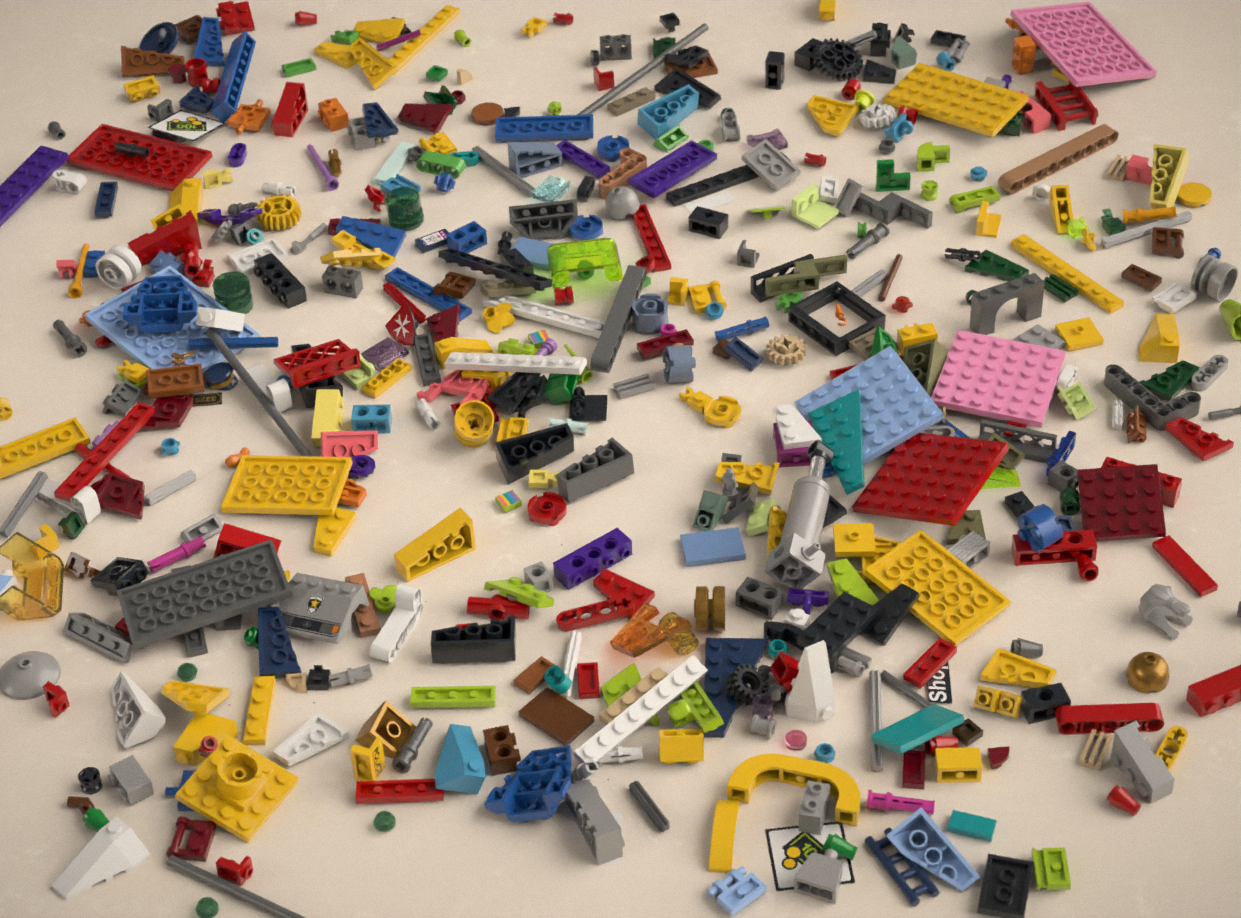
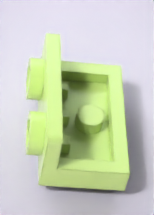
M1080 381L1063 390L1061 385L1057 386L1060 391L1057 394L1062 404L1067 403L1064 407L1069 415L1073 414L1076 420L1097 409Z
M773 498L758 501L755 503L754 508L751 509L746 528L749 536L765 531L768 532L769 508L774 504L781 509L780 505Z

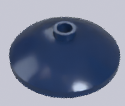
M170 22L155 25L144 35L139 49L170 54L178 42L179 31L177 27Z

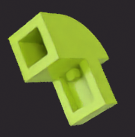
M927 142L920 145L917 149L916 166L918 172L934 171L935 163H949L950 145L933 146L932 142Z

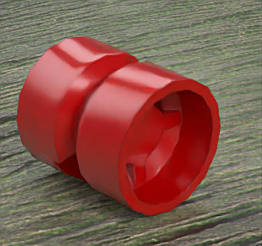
M202 58L190 59L185 64L189 85L191 87L196 85L202 87L203 78H209L206 62Z

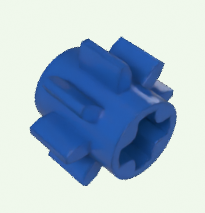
M441 172L440 175L435 176L434 184L437 185V190L449 192V189H454L456 181H453L452 175Z

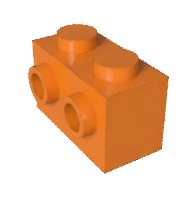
M1029 35L1014 38L1012 68L1016 70L1018 75L1034 72L1036 44Z
M336 97L318 103V117L323 120L325 127H328L331 132L349 126L348 113Z

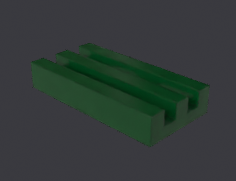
M1050 274V277H1045L1043 280L1045 283L1044 289L1064 302L1078 295L1076 288L1054 274Z

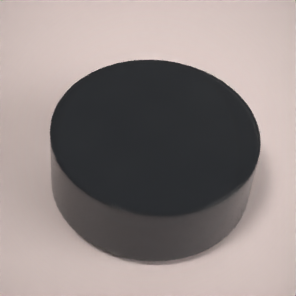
M597 50L590 51L592 66H598L600 63Z

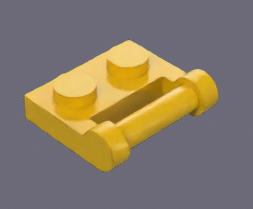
M714 280L710 284L688 287L695 314L706 313L707 305L712 302L709 295L711 292L714 293L716 302L723 306V310L726 309L727 303L722 297L719 281Z

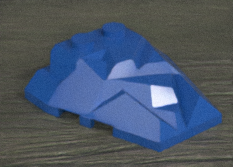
M182 275L153 276L144 278L137 288L138 293L136 295L132 294L131 302L126 303L123 309V319L131 325H137L143 333H173L181 331L184 323H188L196 317L197 302L193 300L192 293L188 291V286Z
M571 745L531 751L516 766L518 772L512 778L511 775H507L504 778L506 784L503 787H495L490 792L484 802L485 808L495 814L505 813L508 821L512 823H525L530 820L552 818L571 785Z

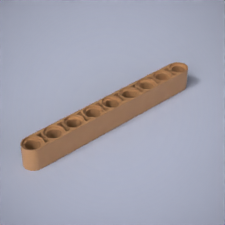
M1102 124L1002 174L998 180V185L1010 194H1015L1112 145L1118 139L1119 133L1107 124Z

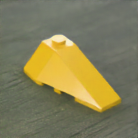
M201 178L184 179L170 193L168 202L170 209L180 203L185 212L191 210L197 225L200 219L197 213L201 212L204 198Z

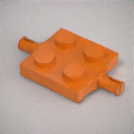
M258 99L253 105L240 104L236 112L228 120V127L236 128L235 133L237 135H241L243 130L259 131L270 116L271 110L270 108L261 107L264 103L261 99Z

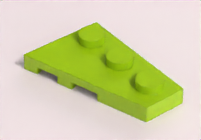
M847 558L827 563L826 567L837 598L845 591L871 605L879 601Z
M518 577L485 582L484 590H499V595L517 597L518 602L529 606L545 608L553 607L554 598L548 596L545 591L537 590L533 585L522 582V579Z

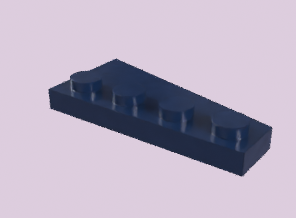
M279 607L258 608L259 675L279 678L286 677L285 674L302 673Z

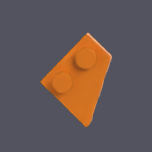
M351 478L347 479L338 504L359 508L367 496L366 489L361 485H357Z

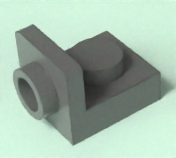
M165 99L157 106L147 105L149 118L157 122L174 114L172 101L169 99Z

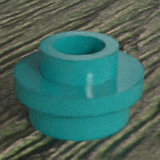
M255 228L250 229L246 234V239L251 245L262 242L264 238L263 233Z
M773 640L768 646V654L772 658L776 659L780 651L788 655L789 649L783 640Z

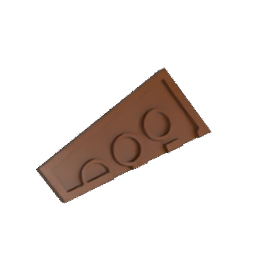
M121 46L123 77L169 74L168 68L171 65L177 63L185 64L184 56L167 53L161 54L156 53V51H144L138 48L132 49Z

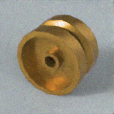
M696 586V599H694L696 631H707L709 628V618L713 619L714 631H725V586H714L712 599H709L707 586Z

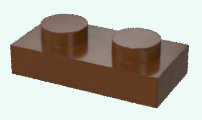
M1134 264L1127 267L1121 278L1151 292L1162 283V277Z

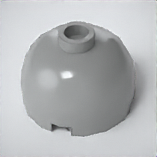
M615 187L606 196L605 206L610 217L617 220L626 218L625 215L629 213L633 215L639 209L640 202L638 196L631 188Z

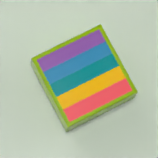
M546 330L528 334L530 343L536 349L541 348L542 343L549 338Z
M513 490L495 497L496 503L505 513L522 506L521 499Z

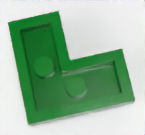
M894 159L877 160L876 192L910 190V172L894 173Z

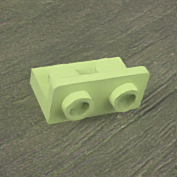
M361 354V367L339 374L357 390L375 377L373 364L368 363Z

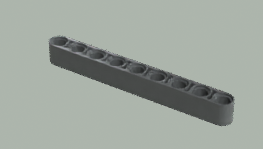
M628 265L592 355L591 371L610 373L632 317V302L635 298L638 300L645 283L646 267Z

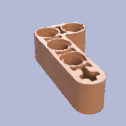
M631 148L621 149L620 165L599 180L600 198L606 199L608 193L615 187H629L628 179L647 168V157Z

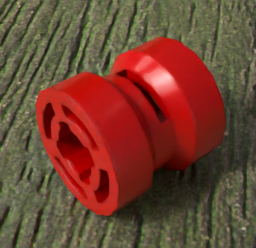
M203 78V92L207 94L213 92L216 94L220 78H214L213 80Z
M901 106L897 118L902 113H906V121H910L915 125L918 110L913 108L907 109V107Z
M566 286L564 289L560 287L554 288L556 305H561L565 301L568 304L574 303L572 286Z

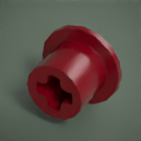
M177 63L168 68V73L172 75L175 84H182L187 81L185 64Z

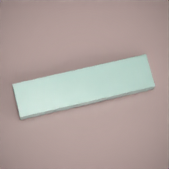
M400 142L373 178L374 183L381 184L391 177L395 178L396 174L401 171L410 159V154L407 152L408 148H412L416 144Z

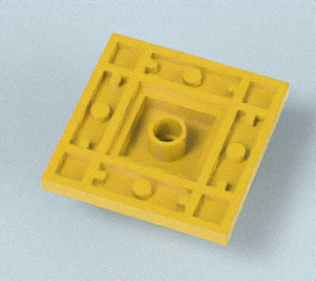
M226 735L217 749L207 757L176 793L175 799L249 843L297 785L299 777L231 736Z

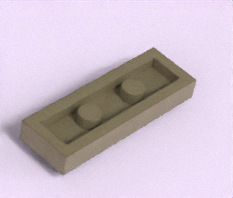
M647 87L641 88L607 104V110L615 116H620L655 100V93Z
M505 280L503 283L488 282L480 286V291L486 297L536 293L533 287H523L520 283H511L508 280Z

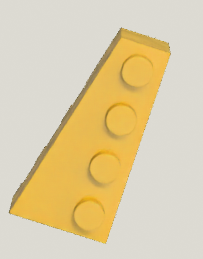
M460 507L394 554L396 569L409 582L475 550L473 520Z

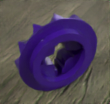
M367 455L351 457L352 466L349 475L352 478L358 476L360 479L361 476L368 477V474H373L376 468L373 458Z

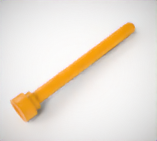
M87 243L82 247L74 283L68 289V295L74 299L80 298L83 292L81 281L87 252L90 248Z

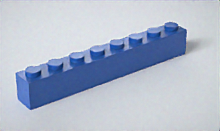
M246 31L232 41L211 109L213 115L222 122L237 110L256 45V41Z

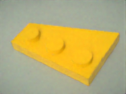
M404 18L357 21L353 31H358L359 37L363 40L381 44L397 38L406 21Z
M325 41L314 48L315 54L346 69L357 63L348 48L349 46Z
M374 248L370 252H367V249L354 252L342 250L332 251L321 256L320 259L322 264H329V266L341 265V267L352 266L357 268L361 267L362 263L382 254L380 248Z
M336 508L334 515H319L313 545L314 553L332 557L357 518L356 512Z

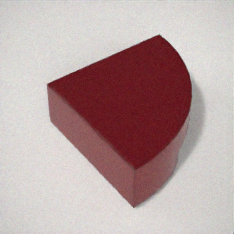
M1009 746L987 749L991 770L1000 768L1009 758Z

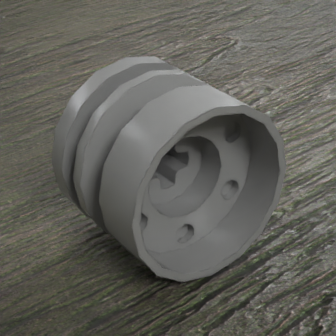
M1206 255L1194 270L1191 287L1202 294L1207 293L1209 297L1217 301H1223L1235 286L1238 269L1229 263H1222L1218 258L1215 259L1211 255Z

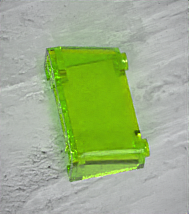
M611 238L551 244L547 249L549 279H552L553 288L565 287L569 283L570 272L604 269L608 280L621 281L623 279L617 245Z

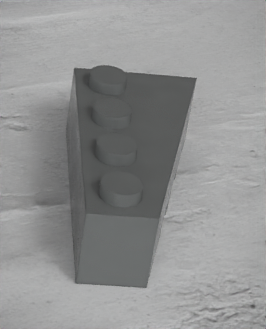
M613 437L607 440L608 444L595 448L596 452L591 455L586 454L582 457L580 463H573L556 475L559 494L565 500L571 502L634 474L632 454Z

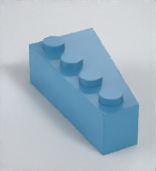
M688 84L638 109L637 124L657 140L698 108L699 93Z

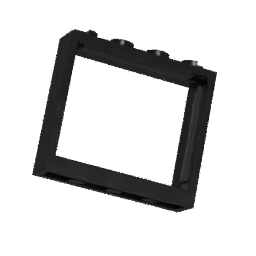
M838 281L788 307V321L835 356L849 350V341L876 327L885 330L886 315ZM837 300L867 321V323L838 337L809 316V314Z

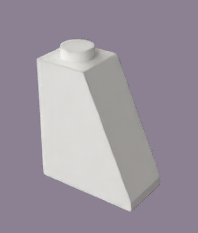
M199 307L196 325L243 332L245 314Z

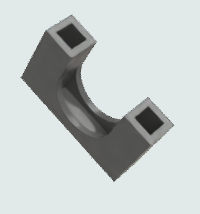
M1036 273L972 293L969 328L976 334L988 335L994 333L998 310L1003 304L1014 298H1018L1016 312L1025 322L1041 317L1045 283Z

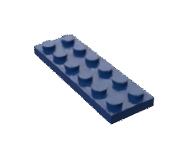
M593 114L496 117L495 142L593 138Z

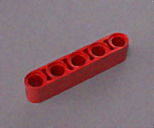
M1157 703L1061 706L1055 711L1058 731L1064 735L1090 734L1092 729L1097 730L1096 733L1098 734L1101 731L1114 733L1115 730L1134 721H1137L1140 725L1137 728L1139 732H1155L1164 727L1161 708Z

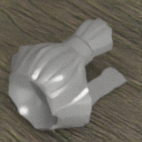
M1155 584L1140 598L1138 608L1142 618L1147 620V623H1152L1162 630L1172 640L1178 637L1179 632L1168 624L1166 618H1176L1187 626L1192 623L1193 618L1188 615L1191 611L1189 605L1173 597L1171 586Z

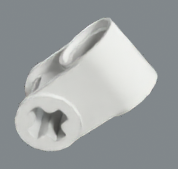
M57 170L52 174L55 179L54 188L58 192L78 194L87 181L80 173Z

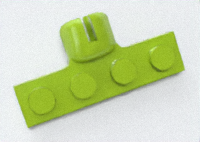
M697 681L679 695L682 700L676 701L667 707L670 715L669 719L675 728H681L696 720L705 733L715 730L724 724L722 717Z

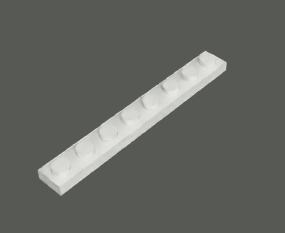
M514 296L485 297L483 299V306L496 307L504 302L512 304V308L509 311L511 314L596 338L600 337L605 322Z
M451 352L444 364L446 369L581 375L587 361L586 357Z
M694 655L691 656L576 749L573 755L580 763H586L588 760L598 762L704 676L708 670Z

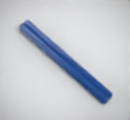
M278 337L221 338L229 349L277 348L279 346ZM190 338L188 340L189 349H218L210 338Z

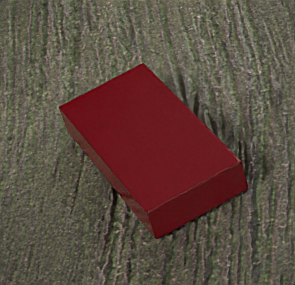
M908 750L904 752L902 788L924 790L926 751Z

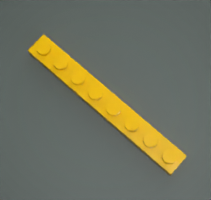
M446 5L420 29L421 36L408 40L388 60L395 64L399 71L460 14L459 8Z
M1023 234L1011 240V247L1076 288L1080 294L1108 313L1112 314L1124 307L1122 299L1027 235Z

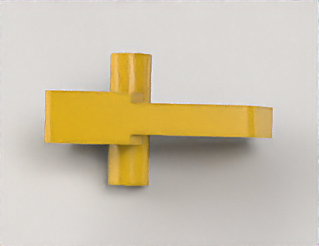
M1085 227L1081 230L1082 237L1084 238L1081 242L1083 244L1086 243L1087 247L1094 251L1096 250L1094 244L1096 234L1094 232L1090 233Z

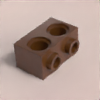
M504 725L484 729V744L492 776L518 771L516 766L517 762L521 761L519 749H514V746L517 745L514 733H510L509 726Z

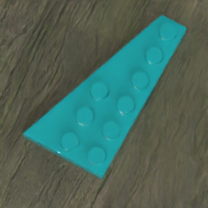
M859 389L808 413L817 434L822 438V443L834 450L830 461L847 495L865 487L862 451V406Z

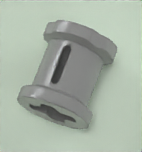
M755 714L751 720L750 733H761L771 739L776 729V720L772 719L770 721L760 718L759 715Z

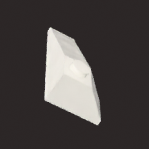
M121 671L111 687L113 706L117 707L115 722H118L120 727L117 730V736L123 747L128 748L156 737L159 730L164 727L166 718L160 708L125 672Z

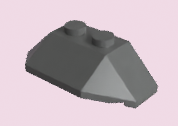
M577 199L509 207L510 224L526 238L534 240L563 237L578 217Z

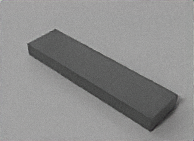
M431 333L416 335L414 346L423 387L433 383H440L441 377Z

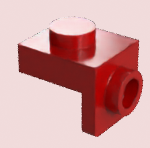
M48 681L42 687L46 700L49 702L51 716L56 718L70 704L66 691L61 686L54 685Z

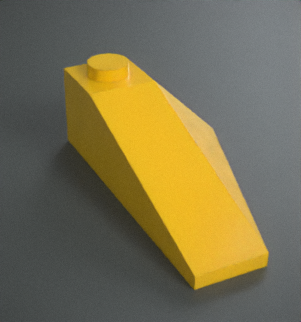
M1155 314L1139 346V361L1177 363L1180 344L1174 314Z

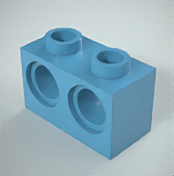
M353 405L351 416L352 430H378V434L390 433L392 424L391 405Z

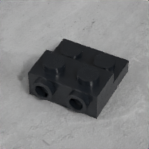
M117 557L90 581L93 587L104 588L109 595L118 596L117 590L141 583L146 579L149 572L142 560Z

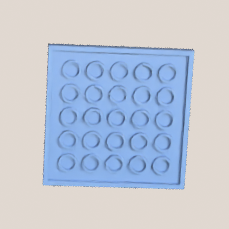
M891 346L794 402L804 419L811 421L808 416L809 412L859 389L862 406L863 465L944 419L941 410Z

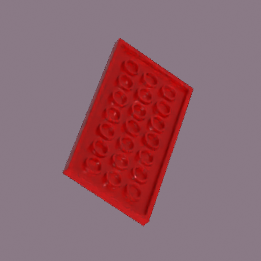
M101 124L68 155L69 158L66 160V163L173 191L184 179L192 178L213 156L212 151ZM116 143H133L136 146L149 148V156L147 158L140 156L132 157L125 153H118L115 151Z

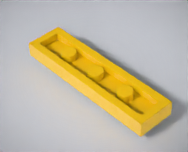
M254 676L243 738L244 745H266L276 686L275 676Z

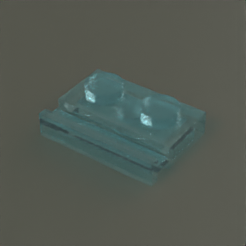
M549 175L532 192V198L543 202L557 201L571 188V182H564V179Z

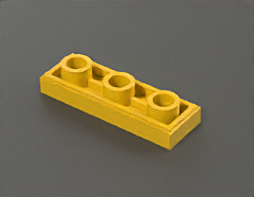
M399 358L364 384L361 387L362 392L376 399L412 371V365Z

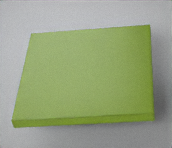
M771 206L747 210L752 213L763 212V219H772V210L786 209V206Z

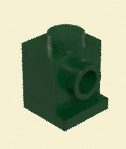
M1018 111L1004 126L1003 135L1020 136L1022 111Z

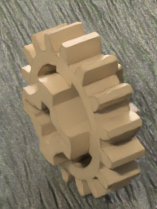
M781 334L780 338L774 336V340L770 339L767 344V356L770 361L775 360V364L780 362L782 366L785 364L791 366L792 362L798 364V360L803 361V356H806V344L803 343V339L798 340V336L791 337V334L788 336Z

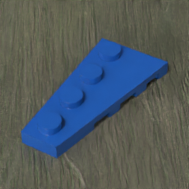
M203 17L194 58L204 59L206 65L225 67L219 19Z
M342 216L336 227L337 233L344 230L355 236L356 240L361 242L363 246L373 249L380 248L381 252L383 251L393 257H396L406 237V231L346 216Z

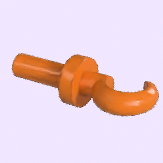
M836 303L837 312L835 317L844 321V323L838 322V325L845 326L847 320L844 318V312L841 311L840 304Z

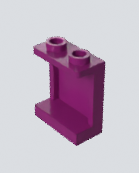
M773 423V438L775 439L777 463H780L779 468L810 466V457L807 456L809 447L784 450L777 424Z

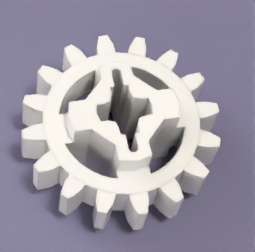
M875 104L871 108L866 107V110H862V113L859 114L861 124L864 127L868 126V128L872 126L880 128L884 124L889 125V122H893V119L896 118L894 107L892 108L891 105L887 106V104L883 106Z

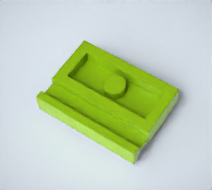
M1065 847L1042 848V850L1032 848L1031 854L1032 861L1034 862L1036 889L1070 890L1071 881Z

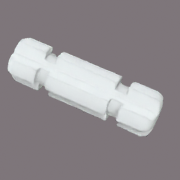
M1116 399L1113 401V429L1120 430L1122 428L1124 403L1122 400Z

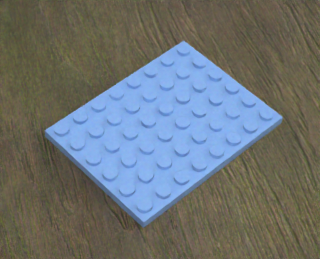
M168 266L151 277L182 274L173 267ZM183 275L182 277L188 286V291H191L193 300L197 302V314L190 322L184 323L181 331L173 333H143L137 325H131L123 319L124 305L131 302L132 294L136 295L138 293L137 288L141 282L85 314V320L138 363L150 370L201 364L203 374L210 366L226 360L218 349H189L188 340L190 338H209L206 334L208 328L196 325L199 307L229 310ZM246 323L243 325V332L214 328L221 338L259 337V333ZM231 348L230 350L235 355L245 348Z

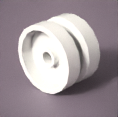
M115 245L110 248L105 255L97 260L95 265L101 280L110 288L116 290L126 288L142 270L138 257L133 251L122 245Z

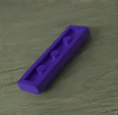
M567 140L556 145L562 152L564 159L597 179L610 172L609 165Z

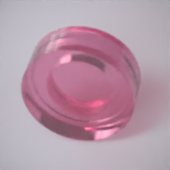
M791 730L785 736V744L792 751L803 750L807 745V736L801 730Z

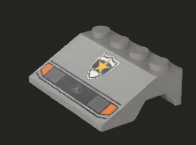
M296 573L288 583L293 597L281 600L279 602V609L287 634L338 644L351 627L352 613L359 605L368 606L369 601L363 585Z

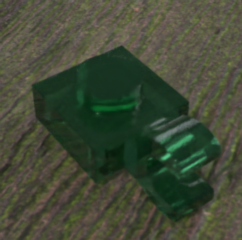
M1109 208L1102 209L1105 215L1101 216L1102 227L1109 236L1126 231V227L1119 217L1113 218L1112 211Z

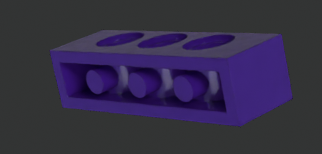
M617 527L553 562L554 577L567 590H570L589 578L596 576L604 568H610L631 556L632 540Z

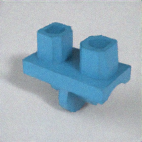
M902 113L898 118H894V121L891 122V127L884 129L886 138H893L894 143H898L905 134H911L914 130L912 122L906 121V113Z

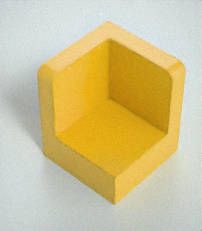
M671 277L669 281L670 293L667 302L671 305L684 306L688 296V279Z
M47 524L39 527L42 538L29 546L30 550L39 559L60 548L57 534Z

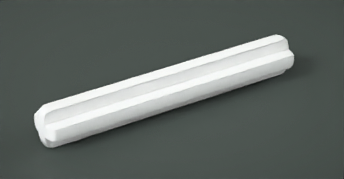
M572 631L570 634L563 671L571 679L572 684L582 639L581 632ZM572 685L569 688V690L566 693L561 694V696L569 697L571 694Z

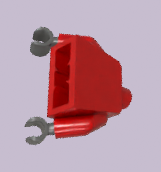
M781 651L771 666L760 665L758 667V672L761 670L763 673L761 677L765 676L766 679H769V672H772L777 683L780 684H772L769 687L768 696H771L773 701L781 699V692L788 693L792 691L793 686L791 682L793 678H797L799 672L797 668L799 661Z

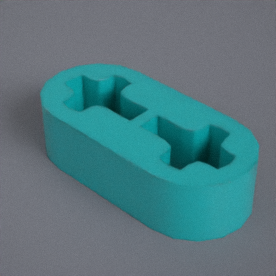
M475 151L453 152L449 154L462 158L466 162V167L475 166L479 163V155Z
M557 665L548 668L544 674L545 681L559 695L566 693L572 685L571 679Z

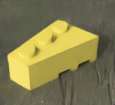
M317 389L311 437L314 448H321V432L341 431L345 408L344 397H341L339 390Z

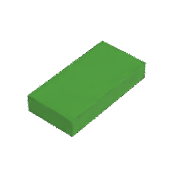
M312 58L281 65L282 71L287 78L317 70Z

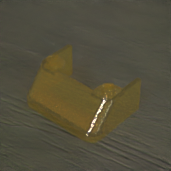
M19 532L14 533L0 545V554L12 561L13 573L24 579V587L22 591L12 585L0 595V611L19 621L54 617L62 609L64 563L56 554Z

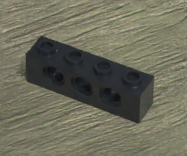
M273 253L254 260L255 267L253 271L255 276L259 277L263 284L270 288L271 293L278 297L281 304L284 303L289 309L307 301L305 287Z

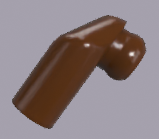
M69 796L67 799V806L79 808L83 815L89 809L95 808L88 797Z

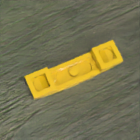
M344 230L331 238L332 243L340 251L351 250L354 252L361 249H367V252L372 251L358 244L356 237ZM382 251V255L362 264L371 269L385 270L396 261V258Z
M717 800L712 830L709 872L728 873L732 870L739 800Z

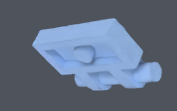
M743 866L738 869H732L728 872V876L722 880H716L712 883V887L707 890V894L711 898L719 894L717 902L732 916L767 892V886L752 872L744 877L747 871Z

